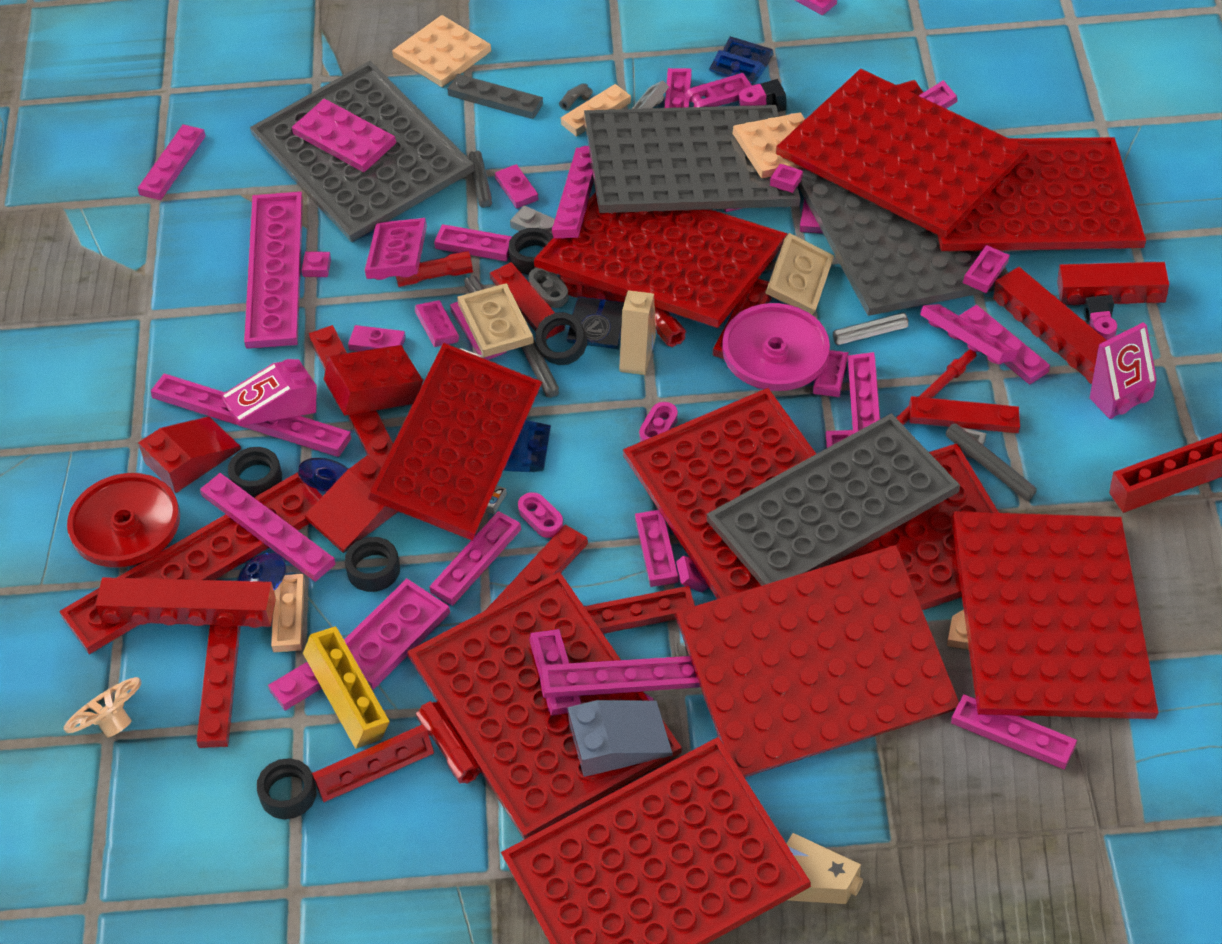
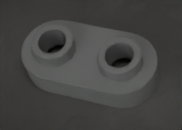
M534 268L529 273L530 285L551 308L562 307L568 302V289L555 273L540 268Z

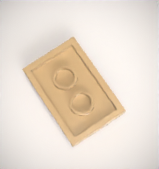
M788 233L765 293L813 315L816 311L834 255Z
M507 283L457 297L458 305L483 357L533 344V335Z

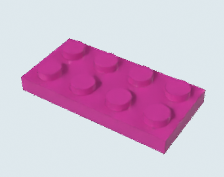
M326 99L320 101L292 126L294 135L362 172L369 169L396 144L394 135Z
M426 218L380 222L376 224L365 267L366 279L383 280L393 276L410 277L418 273L427 230Z
M406 579L344 639L371 689L374 690L408 656L407 651L417 647L450 614V607L409 579Z

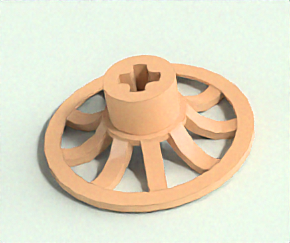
M134 677L125 680L92 699L65 723L64 731L66 733H74L94 724L98 725L108 738L125 729L132 720L123 708L124 702L139 689L142 684L140 678ZM114 691H116L115 700H113L112 694ZM104 698L106 706L102 707L97 702ZM90 708L94 710L97 714L85 711Z

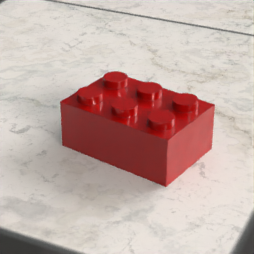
M402 345L329 356L323 379L344 416L413 404L423 382Z

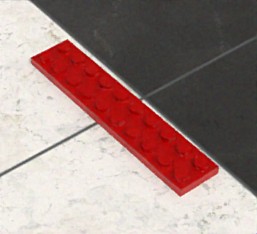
M299 471L254 498L296 530H300L310 524L305 519V514L320 500L322 495L306 476ZM225 514L117 578L216 580L270 547ZM99 588L59 611L62 619L88 654L93 653L140 625L136 623L110 624L101 622L95 607Z

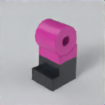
M778 79L767 81L743 89L739 94V105H776L778 112L786 110V93Z
M1113 296L1086 297L1083 311L1086 323L1106 340L1115 337L1117 323L1112 318L1114 308Z

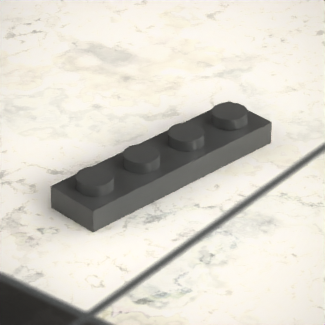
M457 74L447 88L448 96L534 119L543 106V97L461 74Z

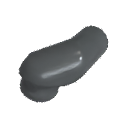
M582 83L568 90L559 102V106L563 110H569L579 96L587 100L592 95L593 90L588 87V84Z

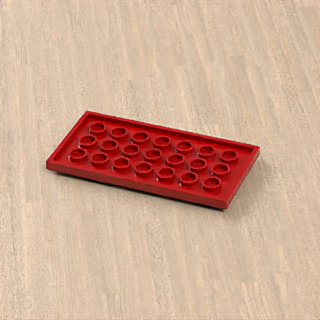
M443 343L369 492L368 499L473 541L540 390L542 381Z

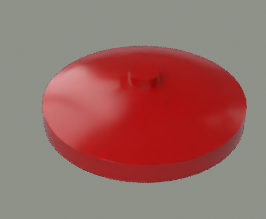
M142 473L117 474L94 483L76 499L68 515L67 530L75 550L87 561L104 567H127L154 557L171 542L179 527L180 508L174 492L162 480Z

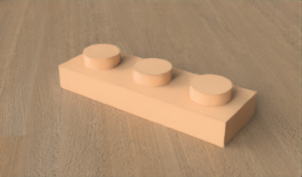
M614 84L560 117L561 125L577 137L586 131L584 110L622 109L631 103V95Z
M303 574L275 576L274 592L276 602L273 613L271 643L273 653L302 651L305 590Z

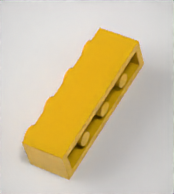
M337 627L310 634L303 655L355 749L382 740L390 721Z

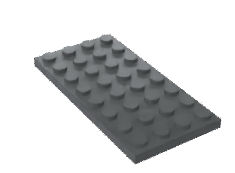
M891 413L707 514V522L762 586L831 565L959 492L960 485Z

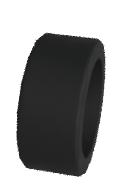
M541 228L520 230L509 241L510 262L521 273L529 275L534 268H537L534 267L535 257H527L519 252L529 246L545 247L553 239V234Z
M565 312L553 313L545 317L538 325L536 344L542 356L550 363L568 365L577 361L584 354L587 346V334L580 320L574 315ZM560 325L571 326L576 332L577 340L569 350L553 352L548 348L546 338L553 328Z
M249 447L241 450L232 457L228 465L230 480L252 497H256L282 482V470L276 454L267 448ZM254 465H264L271 468L264 478L256 481H247L240 478L241 473L245 469Z
M367 537L358 540L348 549L345 555V567L348 578L357 589L366 592H377L386 589L396 581L400 574L397 550L386 539ZM371 555H380L389 560L388 565L376 573H363L356 569L357 564L362 559Z
M292 758L279 759L268 764L261 771L257 779V794L264 811L272 817L291 819L304 814L313 805L316 798V784L310 768L302 761ZM284 777H296L303 780V791L297 797L279 801L272 799L269 795L271 786Z

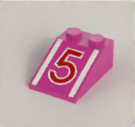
M1144 322L1099 344L1090 399L1109 419L1119 414H1125L1132 407L1140 403L1148 402L1154 395L1157 378L1148 329Z
M286 359L282 362L272 363L222 394V400L237 424L244 426L316 413L317 385L299 359Z

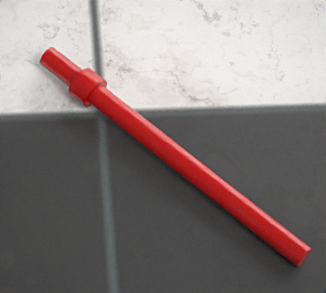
M969 349L959 359H954L947 366V370L918 397L933 398L953 378H958L966 371V366L977 357V353ZM909 406L896 417L902 425L910 420Z

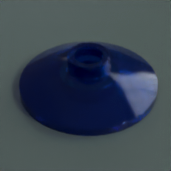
M310 458L299 465L298 475L310 487L320 491H328L348 468L332 459Z
M276 553L258 555L242 568L236 581L272 582L275 591L285 576V561Z

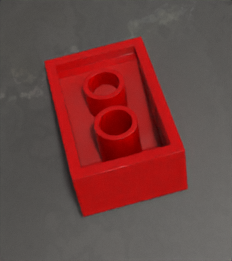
M209 416L159 428L138 442L145 464L175 493L241 450V446Z
M369 455L350 467L305 514V519L342 553H345L354 543L366 537L399 512L368 499L369 492L382 468Z

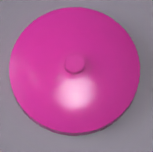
M768 303L745 309L730 321L724 332L722 352L728 368L743 382L759 389L769 388L770 391H787L809 384L822 373L828 361L830 343L825 328L810 313L787 304Z

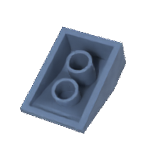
M596 700L568 707L569 725L584 777L672 756V750L657 701Z

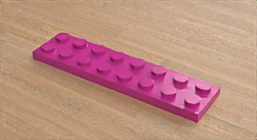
M302 191L252 195L244 337L246 349L298 345L303 216Z

